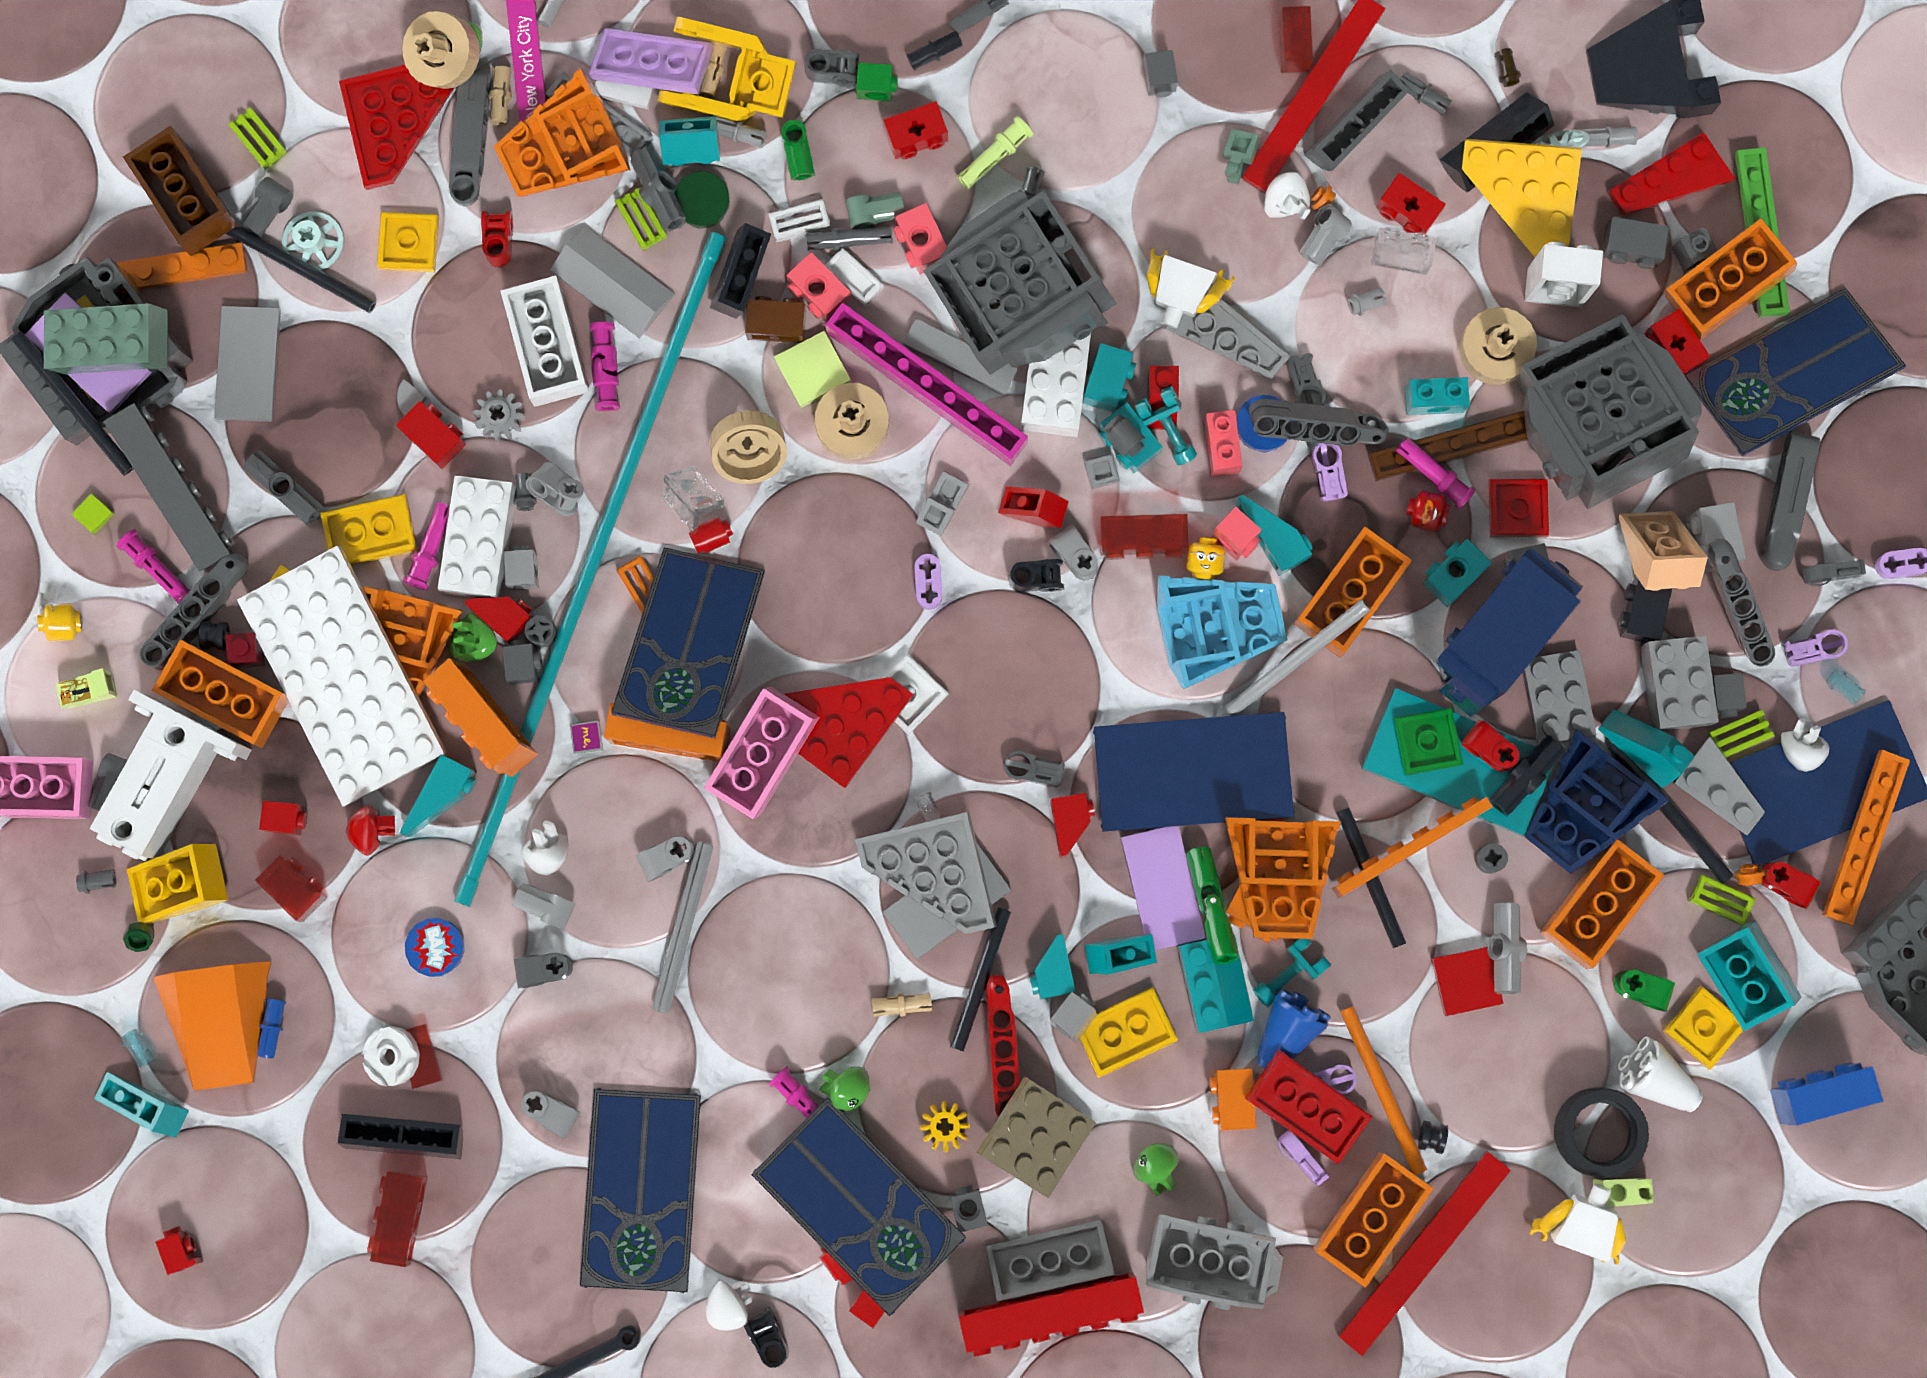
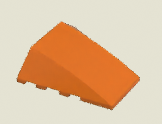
M581 68L573 74L574 77L565 85L562 84L554 91L555 94L543 105H538L533 110V114L524 122L521 121L494 145L496 153L519 198L630 171L627 152L602 99Z
M361 585L419 697L425 686L423 680L432 673L454 630L452 623L458 622L463 611L445 604L402 593Z
M1226 817L1225 820L1253 938L1313 939L1322 902L1323 887L1326 886L1327 871L1330 859L1333 857L1334 842L1341 821L1279 822L1255 821V818Z
M271 961L201 968L153 977L194 1091L254 1083L258 1059L259 1026L263 1024L264 1016L262 1014L264 1000L267 996V979L271 968Z

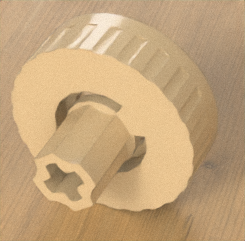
M435 11L420 15L408 27L402 45L403 60L409 73L417 81L427 86L442 89L460 86L471 77L479 61V41L474 29L463 18L446 12ZM443 36H446L451 41L452 52H450V44L448 40Z
M1495 307L1478 313L1463 331L1459 343V354L1465 369L1477 380L1491 385H1503L1518 379L1521 365L1533 360L1537 352L1536 333L1532 324L1525 316L1510 308ZM1499 336L1504 337V338H1503V341L1505 342V344H1502V343H1501V342H1502V339L1499 338ZM1482 347H1486L1487 352H1488L1491 356H1493V357H1496V358H1504V357H1506V356H1508V357L1505 358V359H1502V360L1493 359V358H1491V357L1486 353L1485 349L1482 348Z
M851 382L837 385L823 395L815 411L814 421L817 436L823 447L838 458L844 460L867 458L876 453L887 439L890 428L888 408L883 398L867 385ZM852 412L856 419L851 421L847 417V413ZM864 428V430H863L861 433L857 434V435H847V434L843 433L842 431L839 432L840 430H843V431L846 432V433L854 434V433L860 432V431Z
M750 410L735 412L722 419L711 433L710 450L713 465L722 477L731 482L754 484L765 481L774 476L785 463L787 448L783 429L776 419L766 413ZM734 448L737 452H739V453H741V454H750V455H740V454L734 452L732 449Z

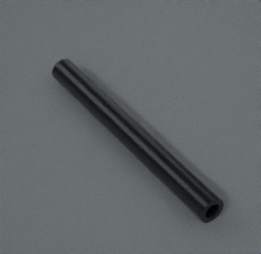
M1346 808L1336 814L1339 821H1341L1342 829L1358 867L1362 871L1364 868L1361 864L1371 859L1350 808ZM1376 876L1366 882V886L1393 948L1406 944V940L1379 876Z
M997 907L994 916L997 927L990 928L950 1045V1047L963 1052L965 1050L1011 914L1008 910Z

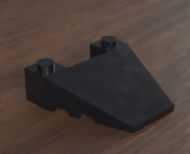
M1669 0L1588 48L1586 54L1596 105L1628 110L1635 108L1647 110L1653 114H1673L1679 118L1713 114L1721 104L1716 76L1688 80L1679 38L1680 36L1697 34L1704 24L1701 0Z

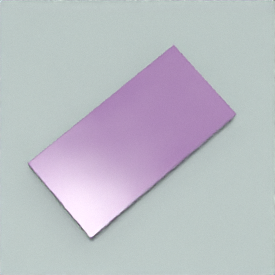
M605 28L593 59L589 76L591 80L698 95L713 46L710 42Z
M64 293L49 310L82 307L67 293ZM44 315L26 333L27 337L43 352ZM149 369L73 373L68 375L108 413L113 414L152 372Z
M1179 826L1164 827L1121 837L1143 933L1153 934L1155 950L1206 939Z

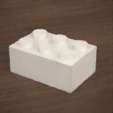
M1562 242L1545 244L1527 269L1524 301L1581 308L1600 285L1603 251L1595 250V247L1590 245H1580L1574 248L1566 247V244Z

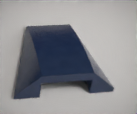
M1576 729L1568 752L1563 756L1562 764L1555 779H1552L1548 787L1549 791L1544 801L1541 802L1525 838L1572 874L1670 800L1647 782L1634 775L1603 751L1600 746Z

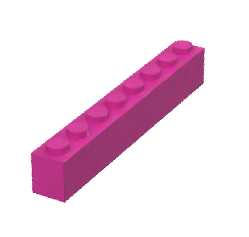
M843 302L826 323V332L829 336L1010 467L1028 444V436Z

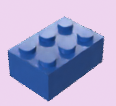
M1848 1062L1834 1066L1835 1072L1832 1070H1819L1806 1074V1080L1804 1078H1790L1777 1082L1779 1087L1770 1089L1780 1124L1798 1126L1884 1102L1873 1066H1862L1861 1062L1853 1064Z

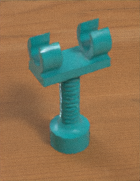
M1169 386L1163 389V393H1161L1166 404L1165 406L1152 411L1150 403L1144 398L1136 402L1137 405L1135 407L1145 426L1160 420L1175 447L1172 456L1176 464L1183 465L1193 460L1197 456V452L1191 443H1184L1172 421L1170 414L1181 410L1182 403L1178 399L1174 388Z
M1297 939L1286 949L1294 958V963L1272 980L1270 984L1261 982L1252 989L1256 997L1267 1008L1273 1004L1276 991L1278 992L1302 970L1306 972L1311 980H1315L1331 966V963L1325 956L1310 966L1300 954L1312 943L1310 939Z

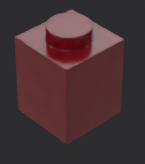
M255 632L225 635L227 664L236 669L265 666L264 652L256 638Z

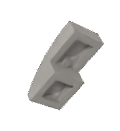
M943 471L931 496L928 497L916 524L942 536L970 484Z

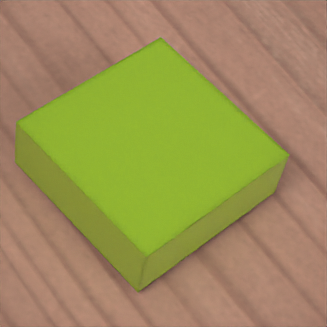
M91 493L71 515L95 535L115 514Z

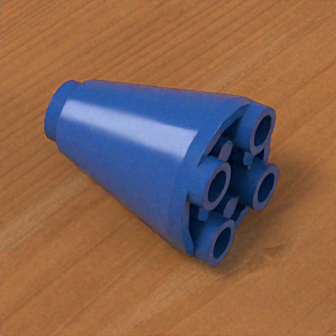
M1282 989L1275 996L1257 1052L1259 1056L1256 1062L1265 1069L1278 1050L1294 1059L1327 1028L1331 1016L1320 1008L1316 1007L1314 1010L1307 1005L1309 1000L1296 991L1290 993Z

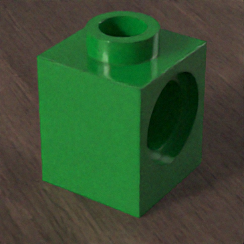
M858 62L857 99L891 102L892 92H897L898 75H893V66L889 64Z

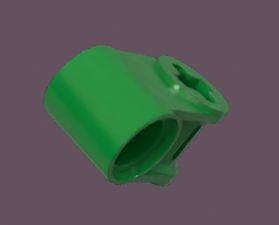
M1633 969L1619 972L1614 978L1613 986L1614 990L1623 997L1640 1002L1649 1008L1666 1012L1675 983L1668 979ZM1631 978V982L1635 984L1634 988H1630V985L1626 983V979Z

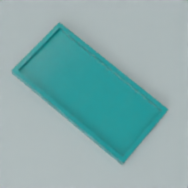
M1395 688L1361 769L1460 811H1463L1461 805L1475 796L1479 801L1485 797L1489 799L1509 777L1508 773L1514 766L1508 771L1498 772L1483 760L1467 751L1461 742L1476 724V721L1454 712L1453 716L1463 765L1404 776L1393 719L1445 708ZM1497 731L1518 748V762L1525 756L1527 757L1535 748L1531 744ZM1504 751L1502 754H1500L1501 757L1499 760L1502 763L1508 760L1507 757L1509 754ZM1552 769L1546 774L1547 778L1531 795L1528 794L1507 817L1492 807L1478 815L1477 818L1524 837L1529 829Z

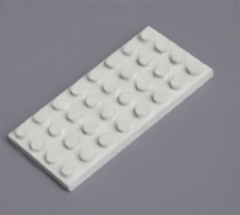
M341 546L333 547L237 599L343 807L447 753Z

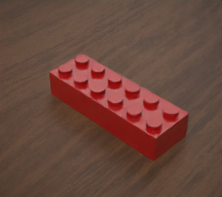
M1131 1272L1003 1303H994L959 1311V1321L966 1353L973 1352V1356L977 1357L991 1353L992 1347L1002 1345L1003 1350L1020 1347V1341L1032 1339L1033 1343L1050 1340L1049 1334L1061 1332L1064 1337L1080 1333V1327L1090 1325L1092 1330L1108 1327V1321L1119 1319L1121 1323L1136 1321L1139 1319L1138 1314L1144 1313L1137 1278Z

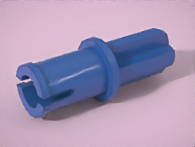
M267 999L263 1025L260 1024L259 1026L262 1028L257 1051L259 1057L269 1059L275 1057L279 1032L283 1031V1028L280 1027L286 1001Z

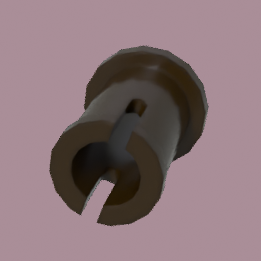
M1505 48L1501 49L1503 55L1500 54V51H1497L1494 56L1500 72L1499 82L1503 83L1504 87H1511L1520 82L1521 72L1516 68L1512 49Z

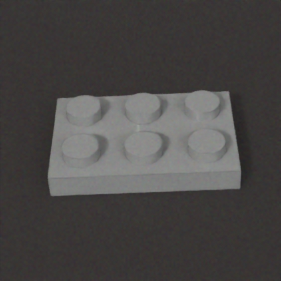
M1580 650L1535 657L1523 671L1537 745L1547 735L1558 742L1573 740L1576 729L1587 737L1596 736Z

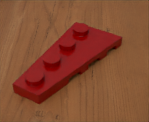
M1703 132L1610 189L1607 194L1621 215L1626 216L1655 207L1663 202L1674 201L1695 192H1702L1720 184L1724 185L1733 182L1735 177Z

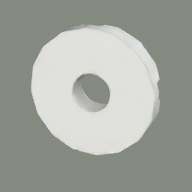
M390 1026L378 1029L367 1038L363 1046L364 1070L379 1085L395 1086L405 1083L414 1075L419 1065L420 1054L417 1042L409 1032L402 1028ZM389 1048L395 1053L393 1064H389L385 1057L386 1051Z

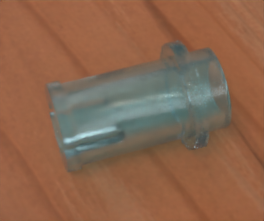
M1836 669L1826 680L1829 689H1835L1853 705L1856 704L1866 691L1846 676L1847 672Z
M136 1028L121 1037L123 1041L121 1045L122 1047H127L138 1067L141 1068L152 1062L156 1057L143 1040V1032L139 1033Z

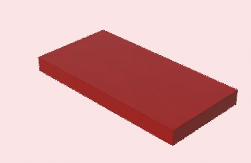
M1280 1050L1277 1051L1245 1096L1248 1102L1338 1165L1373 1117Z

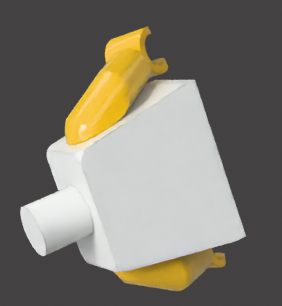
M1152 248L1146 276L1150 294L1156 298V304L1166 308L1161 321L1166 326L1177 329L1182 314L1195 317L1197 313L1206 312L1221 299L1225 291H1228L1234 282L1235 276H1232L1230 280L1222 277L1224 270H1220L1217 276L1216 272L1167 256V250L1164 251V255L1157 256L1155 255V248Z
M1598 1184L1593 1185L1589 1198L1574 1194L1571 1199L1561 1202L1543 1218L1533 1220L1530 1231L1531 1235L1536 1231L1542 1232V1241H1546L1549 1232H1551L1550 1236L1554 1243L1598 1258L1603 1263L1605 1261L1609 1262L1612 1257L1614 1265L1619 1264V1254L1626 1243L1623 1221L1618 1217L1613 1207L1606 1205L1611 1190Z

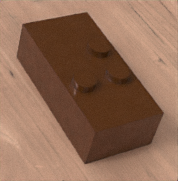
M171 125L123 156L178 244L190 256L238 226V223L186 143Z

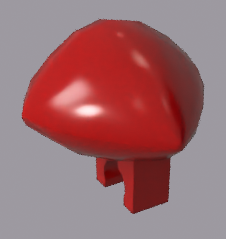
M372 805L362 806L349 818L345 830L347 838L361 854L371 855L380 846L378 836H395V816H380L379 812Z

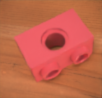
M927 203L895 216L896 227H893L894 234L899 244L904 242L908 250L904 254L910 268L916 267L919 275L924 273V269L942 258L941 255L947 248V245ZM918 235H923L928 239L923 245H917L912 240Z
M812 252L786 275L789 291L797 299L802 297L809 304L807 306L808 310L817 319L822 317L828 322L842 302L847 305L852 300L851 292ZM815 284L825 287L824 291L817 295L812 294L809 290Z
M1235 410L1206 413L1203 422L1211 477L1240 473L1243 465Z
M1235 506L1216 527L1211 538H1216L1217 544L1222 545L1226 552L1237 561L1242 555L1247 558L1256 549L1257 544L1261 541L1258 535L1262 529Z

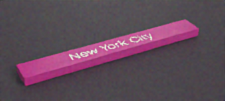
M506 0L519 123L521 121L524 122L533 114V110L538 105H543L546 102L535 0Z

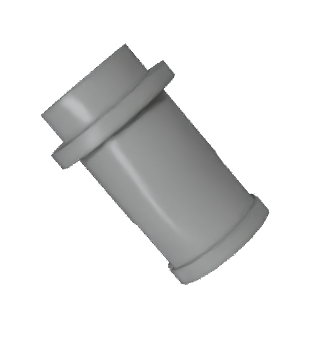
M1380 287L1361 295L1354 293L1348 299L1351 313L1361 316L1364 314V311L1385 306L1387 304L1386 297L1374 300L1375 297L1384 295V290Z

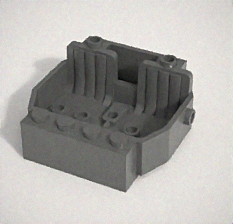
M1044 190L1030 200L1024 191L1011 193L960 227L942 253V258L923 270L976 359L990 375L1008 363L1015 367L1046 361L1076 340H1082L1089 336L1091 331L1098 327V325L1100 328L1106 325L1108 322L1102 313L1117 304ZM1055 233H1061L1060 237H1057L1055 240L1052 239ZM1071 248H1074L1092 276L1091 279L1084 283L1064 254ZM1030 268L1028 273L1022 274L1023 269ZM986 281L983 287H979L980 282ZM995 303H1000L997 309H992Z
M85 257L75 265L72 263L61 269L59 272L60 276L27 299L11 327L14 334L0 343V354L64 439L76 446L90 435L12 342L11 338L20 331L26 334L44 315V310H49L64 293H67L75 301L86 295L95 307L126 305L116 294V292L124 287L137 304H148V300L127 272L110 257L98 265L88 257ZM167 327V368L149 369L152 373L113 414L108 413L94 399H90L68 374H58L107 434H109L110 431L103 421L133 403H138L140 407L145 405L151 414L170 404L175 397L183 392L187 383L179 371L192 363L193 360ZM35 345L37 349L41 352V354L44 356V352L37 345Z
M1623 314L1521 365L1517 385L1525 396L1523 406L1526 435L1543 462L1542 468L1545 475L1549 479L1553 478L1558 488L1562 489L1566 500L1579 495L1586 508L1589 509L1689 457L1699 433L1696 426L1702 414V402L1669 351L1640 332L1636 334ZM1608 370L1611 375L1605 376L1601 372ZM1583 383L1585 388L1580 389L1576 387V384ZM1616 411L1621 416L1615 418L1611 415V412ZM1632 457H1635V458H1633V459H1631V460H1629V461H1627V462L1621 464L1622 462H1624V461H1626V460H1628V459H1630V458H1632Z
M1927 870L1919 872L1841 954L1859 970L1856 976L1869 1008L1901 1038L1902 1042L1915 1053L1927 1056V938L1923 934L1924 928L1927 927ZM1905 948H1908L1911 952V956L1908 959L1903 955Z

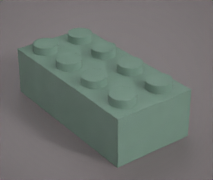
M148 303L44 310V369L62 374L167 368V309Z

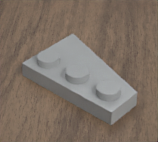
M1709 736L1694 755V759L1683 774L1675 780L1674 784L1742 833L1748 835L1765 811Z

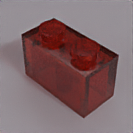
M1310 6L1282 7L1278 18L1281 73L1309 72L1313 62Z
M279 855L255 881L295 921L303 923L328 898L322 892L325 887L315 877L311 876L308 878L302 872L304 866L296 858Z

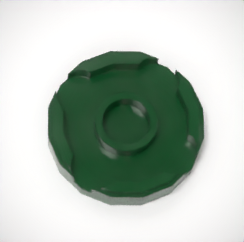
M693 172L683 177L677 184V190L674 192L686 216V223L694 228L703 229L715 226L724 219L730 207L729 191L724 181L709 172Z

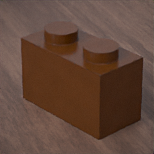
M756 296L755 300H748L745 327L747 340L801 343L804 341L806 323L805 303H800V300L796 298L772 301V298L766 296Z

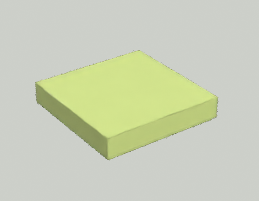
M825 331L774 356L800 408L822 398L831 388L851 382Z

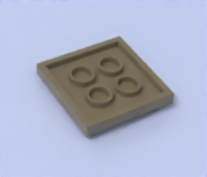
M1024 1077L977 1153L1049 1198L1096 1122L1032 1080Z

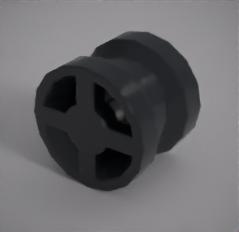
M202 621L199 630L200 648L209 650L211 647H216L218 650L226 651L225 635H230L228 622L212 624L211 621Z
M1424 1120L1419 1132L1418 1149L1426 1150L1429 1148L1433 1149L1435 1153L1443 1154L1448 1139V1125L1434 1126L1430 1121Z

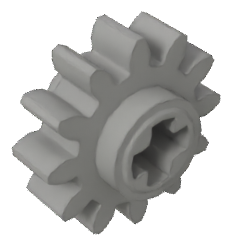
M502 389L498 390L497 397H494L491 392L487 391L488 400L484 402L478 399L477 402L481 406V410L473 411L477 418H481L475 422V426L478 429L484 428L482 434L486 438L493 433L497 442L500 441L501 434H505L508 439H512L510 431L514 429L521 432L517 421H524L526 419L522 413H517L523 409L522 403H514L516 397L513 393H510L505 398ZM498 411L499 413L503 412L505 416L502 419L498 417L496 419L494 414Z

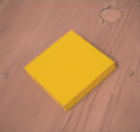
M381 212L377 268L379 270L436 272L439 230L438 214Z
M1703 986L1698 987L1663 1030L1665 1034L1708 1070L1714 1067L1743 1031L1732 1011Z

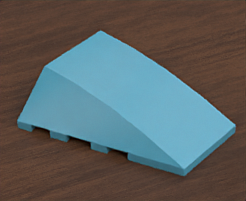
M1158 576L1157 613L1169 667L1183 689L1288 641L1275 584L1224 582L1223 580L1208 581L1196 580V578Z

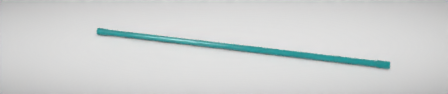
M710 232L699 267L520 730L530 744L532 743L710 275L725 243L726 238L721 234ZM520 771L513 777L505 773L503 774L469 866L462 877L455 895L454 902L468 907L471 906L479 885V878Z

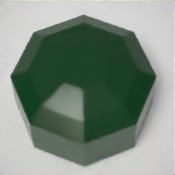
M143 922L129 924L123 935L126 948L134 952L148 950L154 939L151 926Z

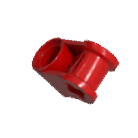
M507 210L506 213H488V211H482L481 213L482 251L488 262L494 267H504L510 262L512 257L514 225L511 210ZM503 247L501 253L497 255L490 254L493 248Z
M1478 720L1461 742L1467 751L1483 760L1498 772L1510 770L1519 760L1518 748L1483 720ZM1505 751L1509 754L1508 760L1502 763L1499 760L1500 754Z
M1785 862L1767 863L1761 867V869L1765 870V875L1762 877L1763 882L1761 883L1764 887L1798 907L1808 908L1821 883L1818 879L1799 871ZM1773 870H1777L1776 875L1780 877L1779 880L1775 881L1776 876L1773 874Z

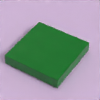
M1452 708L1393 719L1404 776L1463 765Z

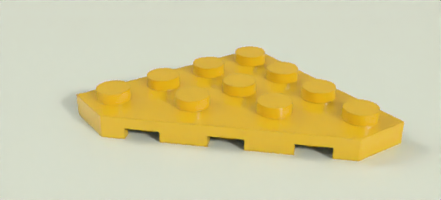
M1465 139L1462 170L1532 255L1536 257L1543 246L1550 242H1562L1566 244V247H1569L1582 148Z

